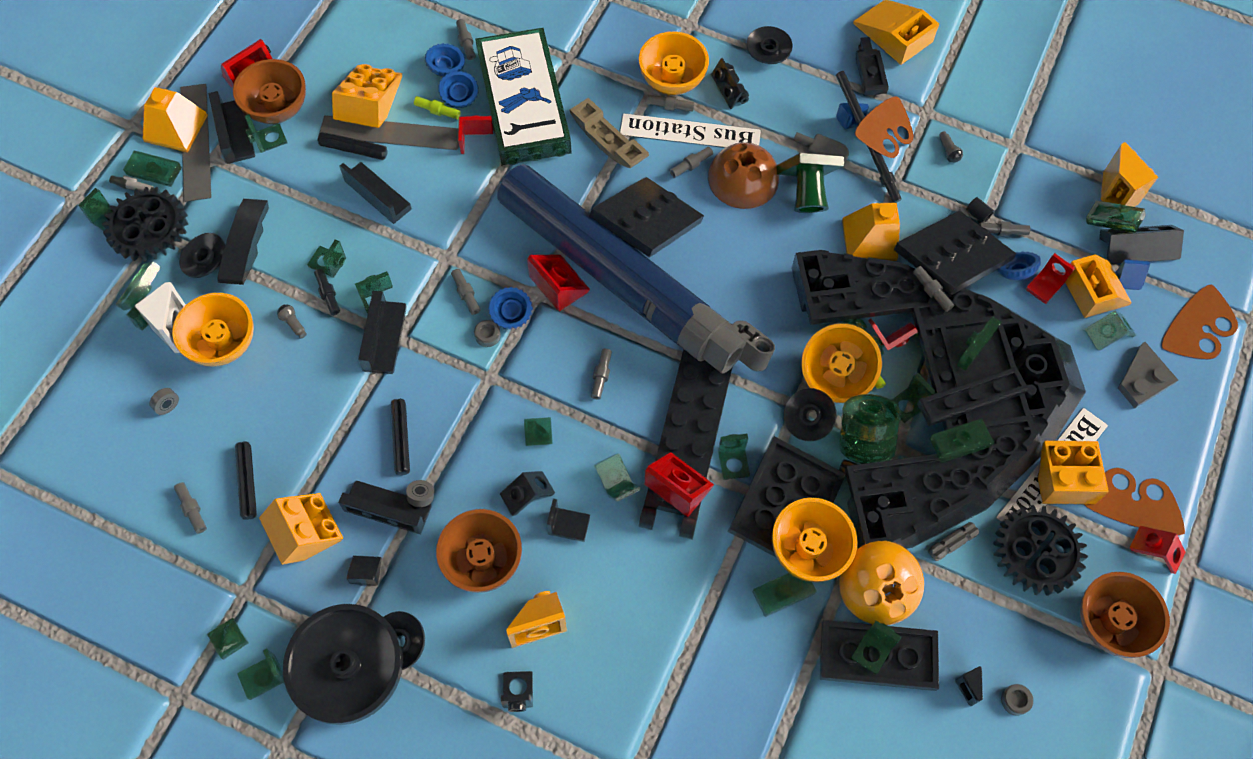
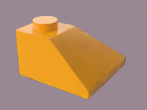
M154 87L144 105L143 141L188 152L208 114L179 93Z
M872 203L843 217L846 254L862 258L870 257L897 261L898 253L894 251L896 243L899 242L900 232L897 203Z
M543 591L534 595V599L528 600L506 629L512 648L567 631L565 615L557 592L550 594V591Z

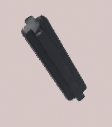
M320 132L317 139L320 146L385 160L388 154L387 147L384 145L331 133Z
M400 398L391 401L394 471L396 475H407L410 472L407 411L405 400Z
M243 441L235 444L240 516L244 520H249L257 516L252 450L249 442Z

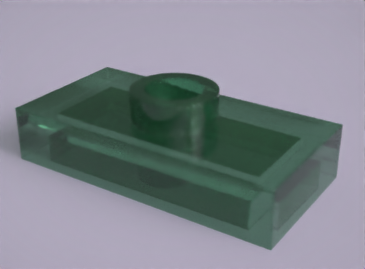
M134 150L123 170L128 176L172 187L182 167L177 161Z
M1096 200L1086 216V222L1089 225L1136 233L1146 213L1144 208Z
M153 261L143 264L115 305L124 311L133 309L139 299L144 298L152 288L150 283L161 267Z
M992 316L980 333L974 331L966 342V345L969 347L964 352L957 366L966 371L1002 322Z
M983 419L932 434L930 437V441L941 463L989 448L994 444Z
M790 573L754 588L752 591L765 617L813 596L817 592L812 582L799 579Z

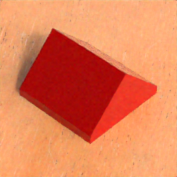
M263 40L256 41L221 64L222 76L232 89L236 78L245 68L258 61L273 59Z
M561 254L529 255L527 258L529 277L558 311H561L590 291V288Z
M671 452L648 465L645 470V485L687 517L690 516L714 486L712 482Z

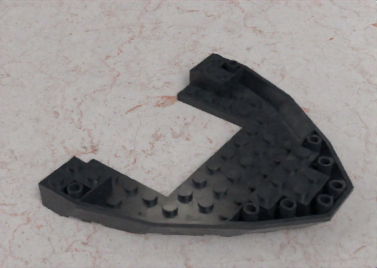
M826 250L795 253L792 273L801 311H807L810 325L911 312L915 327L918 330L917 334L934 394L1013 367H1017L1029 389L1023 395L942 422L950 452L847 466L845 473L851 494L847 505L851 521L856 530L857 548L875 541H889L897 543L906 549L914 548L986 511L1041 457L1043 442L1056 440L1086 393L1071 345L987 296L965 288L950 296L942 289L954 304V307L946 312L934 297L930 298L924 291V285L913 274L915 268L909 265L877 258L855 257L845 253L844 255L830 253Z

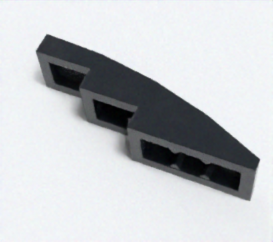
M243 198L224 248L217 277L218 283L244 285L258 255L257 244L264 231L262 222L269 209L268 200Z

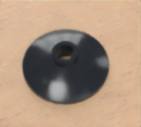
M773 26L757 28L751 32L747 39L749 54L755 60L764 64H777L785 61L790 56L793 48L791 37L784 30Z
M204 233L193 238L184 247L180 255L179 265L182 272L191 278H201L212 273L221 264L225 248L223 239L214 233Z
M806 388L796 392L790 397L784 409V421L787 429L793 436L803 441H817L826 437L836 423V406L831 397L819 389ZM815 411L817 417L815 420L811 421L809 419V413Z
M395 611L385 615L384 618L394 628L399 640L403 636L405 637V644L402 647V670H405L414 665L420 658L425 646V632L422 624L414 615L408 612Z

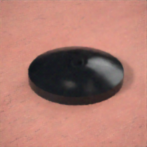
M339 604L324 608L306 619L289 641L283 660V678L286 690L293 703L303 713L317 721L332 725H346L362 721L380 710L388 702L398 686L403 668L401 642L391 624L379 613L368 607L357 604Z

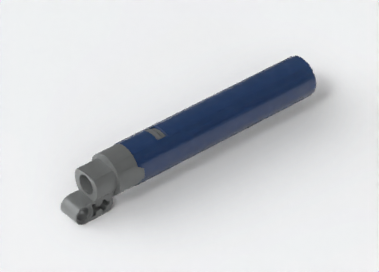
M522 164L514 167L501 181L497 192V199L500 201V204L698 361L706 360L721 373L729 371L738 360L754 371L766 369L775 350L774 342L746 321H736L731 325L729 321L636 248L589 217L590 213L529 165Z

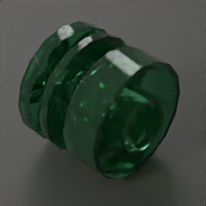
M874 394L857 395L844 402L839 440L841 453L847 459L860 464L891 460L895 456L897 447V433L901 417L899 406L886 397Z

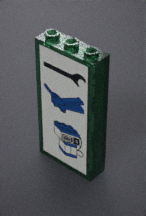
M544 27L476 38L477 55L490 116H492L501 166L572 154L571 137Z

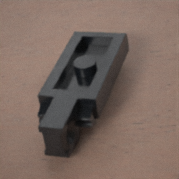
M870 37L860 38V45H858L859 50L856 51V62L864 96L887 94L889 86L880 50L872 48Z

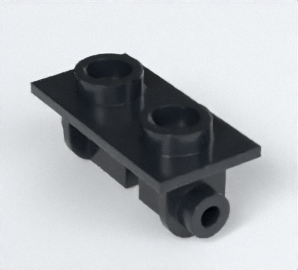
M721 58L711 76L729 108L732 109L736 102L741 104L748 102L749 93L745 90L742 83H738L740 79L733 65L725 63L724 59Z

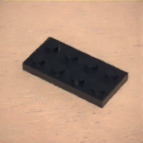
M823 620L821 622L820 680L937 691L939 689L938 631Z

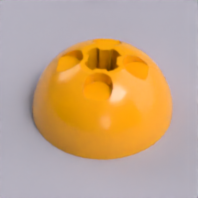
M673 31L657 34L645 42L639 53V66L644 79L653 89L667 95H680L694 89L703 80L709 65V56L704 45L695 37L682 32Z
M209 293L193 299L181 309L174 321L172 334L174 343L183 356L196 364L215 367L229 364L244 354L251 343L254 324L250 310L242 300L226 293Z
M834 324L819 330L810 338L803 351L802 372L808 386L825 392L836 403H847L862 398L873 389L881 374L882 357L877 343L865 330L851 324Z
M803 498L792 502L781 511L773 527L772 544L778 561L790 574L809 582H823L841 575L851 565L857 551V535L852 521L840 507L820 498Z
M875 541L857 549L853 562L840 575L839 587L845 606L854 616L869 624L887 626L905 620L917 609L924 593V576L917 559L906 548L889 541Z

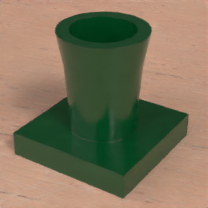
M799 153L776 165L777 175L797 176L795 212L817 213L829 209L824 176L844 167L843 156Z

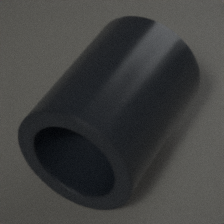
M978 197L974 198L966 208L967 212L982 223L988 221L994 213V210Z

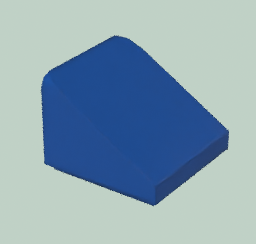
M840 103L836 118L843 128L849 129L857 125L848 103ZM859 103L862 112L866 117L869 105Z
M1124 260L1115 272L1123 288L1141 290L1150 267V262Z

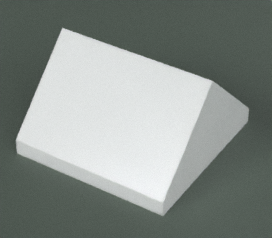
M165 282L136 304L135 307L152 330L174 353H180L174 343L172 332L174 321L186 304L172 283Z

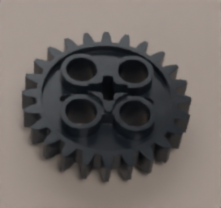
M145 187L143 193H140L136 188L132 196L127 192L125 193V200L117 198L118 206H109L113 213L104 215L108 221L102 223L106 229L103 231V234L116 254L121 253L125 259L130 256L133 261H136L140 256L146 262L148 255H151L154 260L157 259V253L159 252L166 256V249L168 247L173 250L176 249L173 244L174 241L182 242L179 234L187 233L184 226H187L189 223L186 220L188 215L184 206L174 194L170 195L166 189L161 193L159 188L155 187L150 192L149 188Z
M1031 505L1027 511L1021 507L1017 514L1011 512L1007 516L1008 519H1004L1000 523L1002 528L995 532L1000 538L993 542V545L1000 547V549L996 550L993 554L994 556L1002 557L997 566H1006L1008 570L1003 576L1013 575V585L1022 582L1024 592L1033 587L1034 595H1038L1043 589L1045 595L1049 596L1053 593V589L1059 594L1064 590V587L1070 588L1074 585L1073 581L1076 582L1081 578L1079 572L1086 569V566L1081 562L1087 559L1088 555L1080 551L1087 547V544L1078 543V539L1083 534L1072 531L1076 526L1075 523L1070 525L1065 523L1067 515L1059 519L1057 518V509L1048 514L1046 506L1043 505L1037 512L1035 506ZM1031 527L1037 528L1040 531L1041 536L1036 535L1032 531ZM1053 532V538L1043 548L1041 555L1034 560L1030 568H1027L1026 563L1039 549V545L1045 541L1049 533ZM1055 544L1060 545L1064 553L1058 552ZM1016 546L1024 550L1025 556L1017 552ZM1039 564L1046 566L1049 574L1044 573L1040 569Z

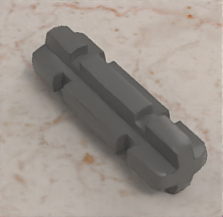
M968 522L961 529L942 539L940 543L937 542L928 550L929 554L935 561L941 560L967 541L975 538L979 534L978 528L974 523Z

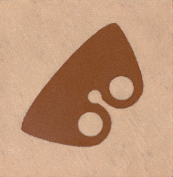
M897 96L891 97L875 107L860 122L855 131V136L864 144L889 158H895L899 154V146L893 136L888 134V128L893 131L897 140L903 144H910L913 141L914 135L904 105ZM899 126L904 127L908 131V139H903L899 136L897 132ZM885 139H889L894 144V152H888L884 148L883 141Z
M1211 284L1202 288L1183 307L1164 336L1162 342L1164 350L1199 359H1213L1220 354V341L1213 334L1204 332L1202 327L1208 325L1217 335L1228 337L1237 331L1238 322L1231 307L1215 286ZM1219 317L1227 318L1231 322V329L1229 331L1218 329L1215 323L1216 319ZM1204 338L1212 340L1215 344V351L1211 353L1204 352L1199 346L1200 340Z
M1112 468L1105 472L1109 492L1096 504H1083L1094 512L1138 528L1144 526L1177 533V535L1185 534L1183 518L1170 488L1161 480L1146 479L1140 485L1139 494L1141 499L1135 501L1132 498V493L1136 490V480L1129 471L1122 468ZM1116 474L1125 475L1129 480V487L1125 490L1116 488L1112 483L1113 476ZM1151 484L1160 486L1164 493L1163 498L1160 500L1151 499L1146 493L1147 487Z

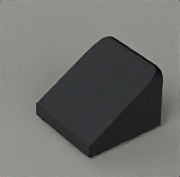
M353 555L347 573L348 582L350 584L378 585L382 558Z
M979 666L956 679V684L969 706H973L983 700L982 667Z

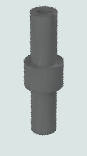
M459 19L456 21L459 32L460 46L464 48L467 59L473 60L476 55L472 46V35L468 32L465 21Z
M648 94L647 104L662 106L666 110L671 111L680 109L693 112L695 102L676 99L677 97L669 95L661 97Z
M708 146L696 154L692 153L685 157L682 163L670 169L671 176L676 178L687 170L692 171L697 168L700 162L713 155L712 149Z
M1007 221L979 223L989 233H997L998 236L1030 234V225H1016Z
M921 266L913 271V274L924 285V291L930 298L934 297L946 312L954 307V304L942 291L943 287L937 280H932Z
M460 269L453 270L451 275L458 287L457 293L461 300L465 301L472 315L478 314L481 310L474 298L475 292L471 284L466 282Z
M602 349L599 364L594 369V384L591 398L596 400L601 399L604 383L609 378L610 369L608 367L612 354L610 349Z
M184 482L176 484L174 489L181 501L180 508L184 516L189 518L197 534L204 532L207 527L199 513L201 509L196 499L191 497Z

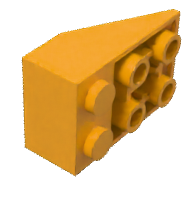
M883 0L853 21L857 28L870 37L872 41L900 65L933 43L939 27V23L924 10L891 0Z
M368 64L357 65L332 92L333 119L379 128L388 116L402 79V73L394 72V70L389 68H372Z

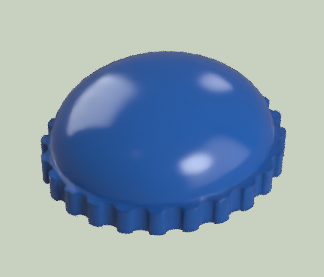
M442 43L433 45L427 50L425 63L431 72L445 77L450 72L461 71L465 64V57L458 47Z
M462 71L446 74L445 77H442L438 86L442 101L446 102V105L455 108L471 105L472 102H475V98L478 97L477 94L479 93V87L475 78L471 74Z
M1016 252L1013 261L997 269V272H1000L1003 277L1009 280H1024L1037 272L1039 266H1041V258L1033 252Z
M512 287L504 288L491 297L492 300L489 302L490 306L488 307L490 310L489 314L494 323L498 324L499 327L509 328V330H512V328L517 329L526 324L527 320H530L531 311L533 310L532 302L523 290Z

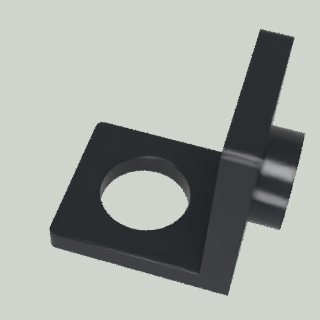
M543 471L522 472L500 493V496L511 515L515 516L536 497L552 496L555 494V491ZM535 478L542 482L545 489L540 488L536 484Z
M553 498L547 521L548 535L585 542L590 514L558 508V501Z
M532 671L503 673V695H501L503 708H508L509 712L526 711V708L533 707ZM517 678L523 679L527 684L526 691L520 695H514L510 691V683Z

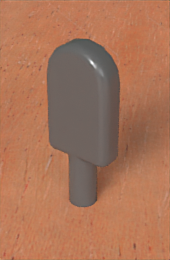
M797 132L793 141L809 147L808 154L843 156L844 163L848 159L849 150L846 145L821 134H816L813 139Z

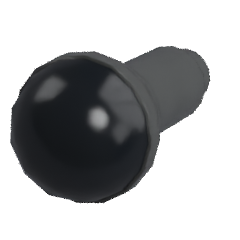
M946 131L941 132L939 136L946 149L947 159L953 163L960 161L963 157V150L953 143Z
M288 304L280 306L277 310L278 318L288 323L296 335L304 338L307 333L296 318L293 306Z

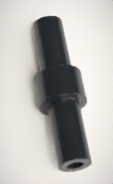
M323 269L315 270L314 275L319 285L318 292L321 299L326 302L331 315L339 314L340 308L335 299L336 292L333 285L328 282Z

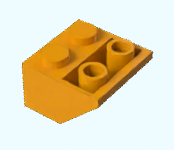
M1126 142L1120 145L1103 171L1101 201L1116 217L1139 205L1158 178L1153 170L1146 165Z
M1091 255L1073 260L1070 263L1075 269L1065 283L1084 318L1129 306L1132 303L1108 260L1098 255Z
M1098 441L1043 442L1038 473L1042 504H1096L1109 492Z
M321 493L276 498L259 517L282 565L305 561L343 539Z

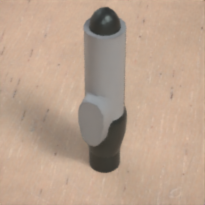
M112 175L109 179V182L133 191L137 188L140 193H143L145 187H148L150 192L154 190L153 186L137 182L136 178L125 175L123 177Z

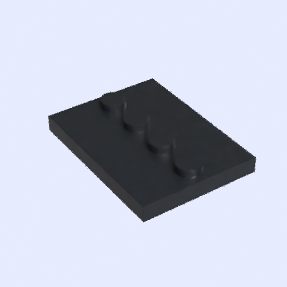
M645 177L593 207L589 217L650 258L699 225L704 215L677 198L674 193L667 191L648 177Z
M960 210L897 242L894 248L895 252L915 268L921 266L932 280H937L943 287V290L950 296L1013 261L1016 252Z
M773 436L727 532L776 557L772 544V532L775 521L781 511L792 502L803 498H820L834 503L846 474Z

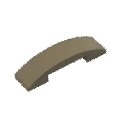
M589 98L570 109L571 115L585 134L606 155L620 165L632 168L649 156V152L634 139L629 141L603 117V111Z

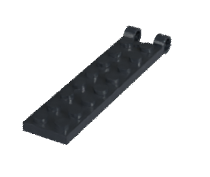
M683 349L655 461L671 452L707 479L732 368L725 373H721L706 360L698 361ZM648 487L639 527L652 530L657 509L684 516L679 537L693 540L701 502L690 516L687 517Z

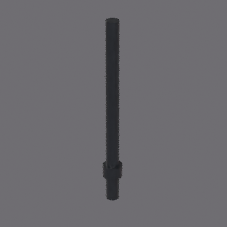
M840 71L835 76L857 125H859L865 116L845 72ZM867 146L880 174L879 180L882 187H886L892 203L901 201L902 198L895 185L896 179L894 174L889 172L882 154Z

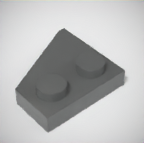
M1143 342L1138 347L1137 353L1130 363L1118 389L1131 405L1137 408L1174 385L1178 379L1150 346Z

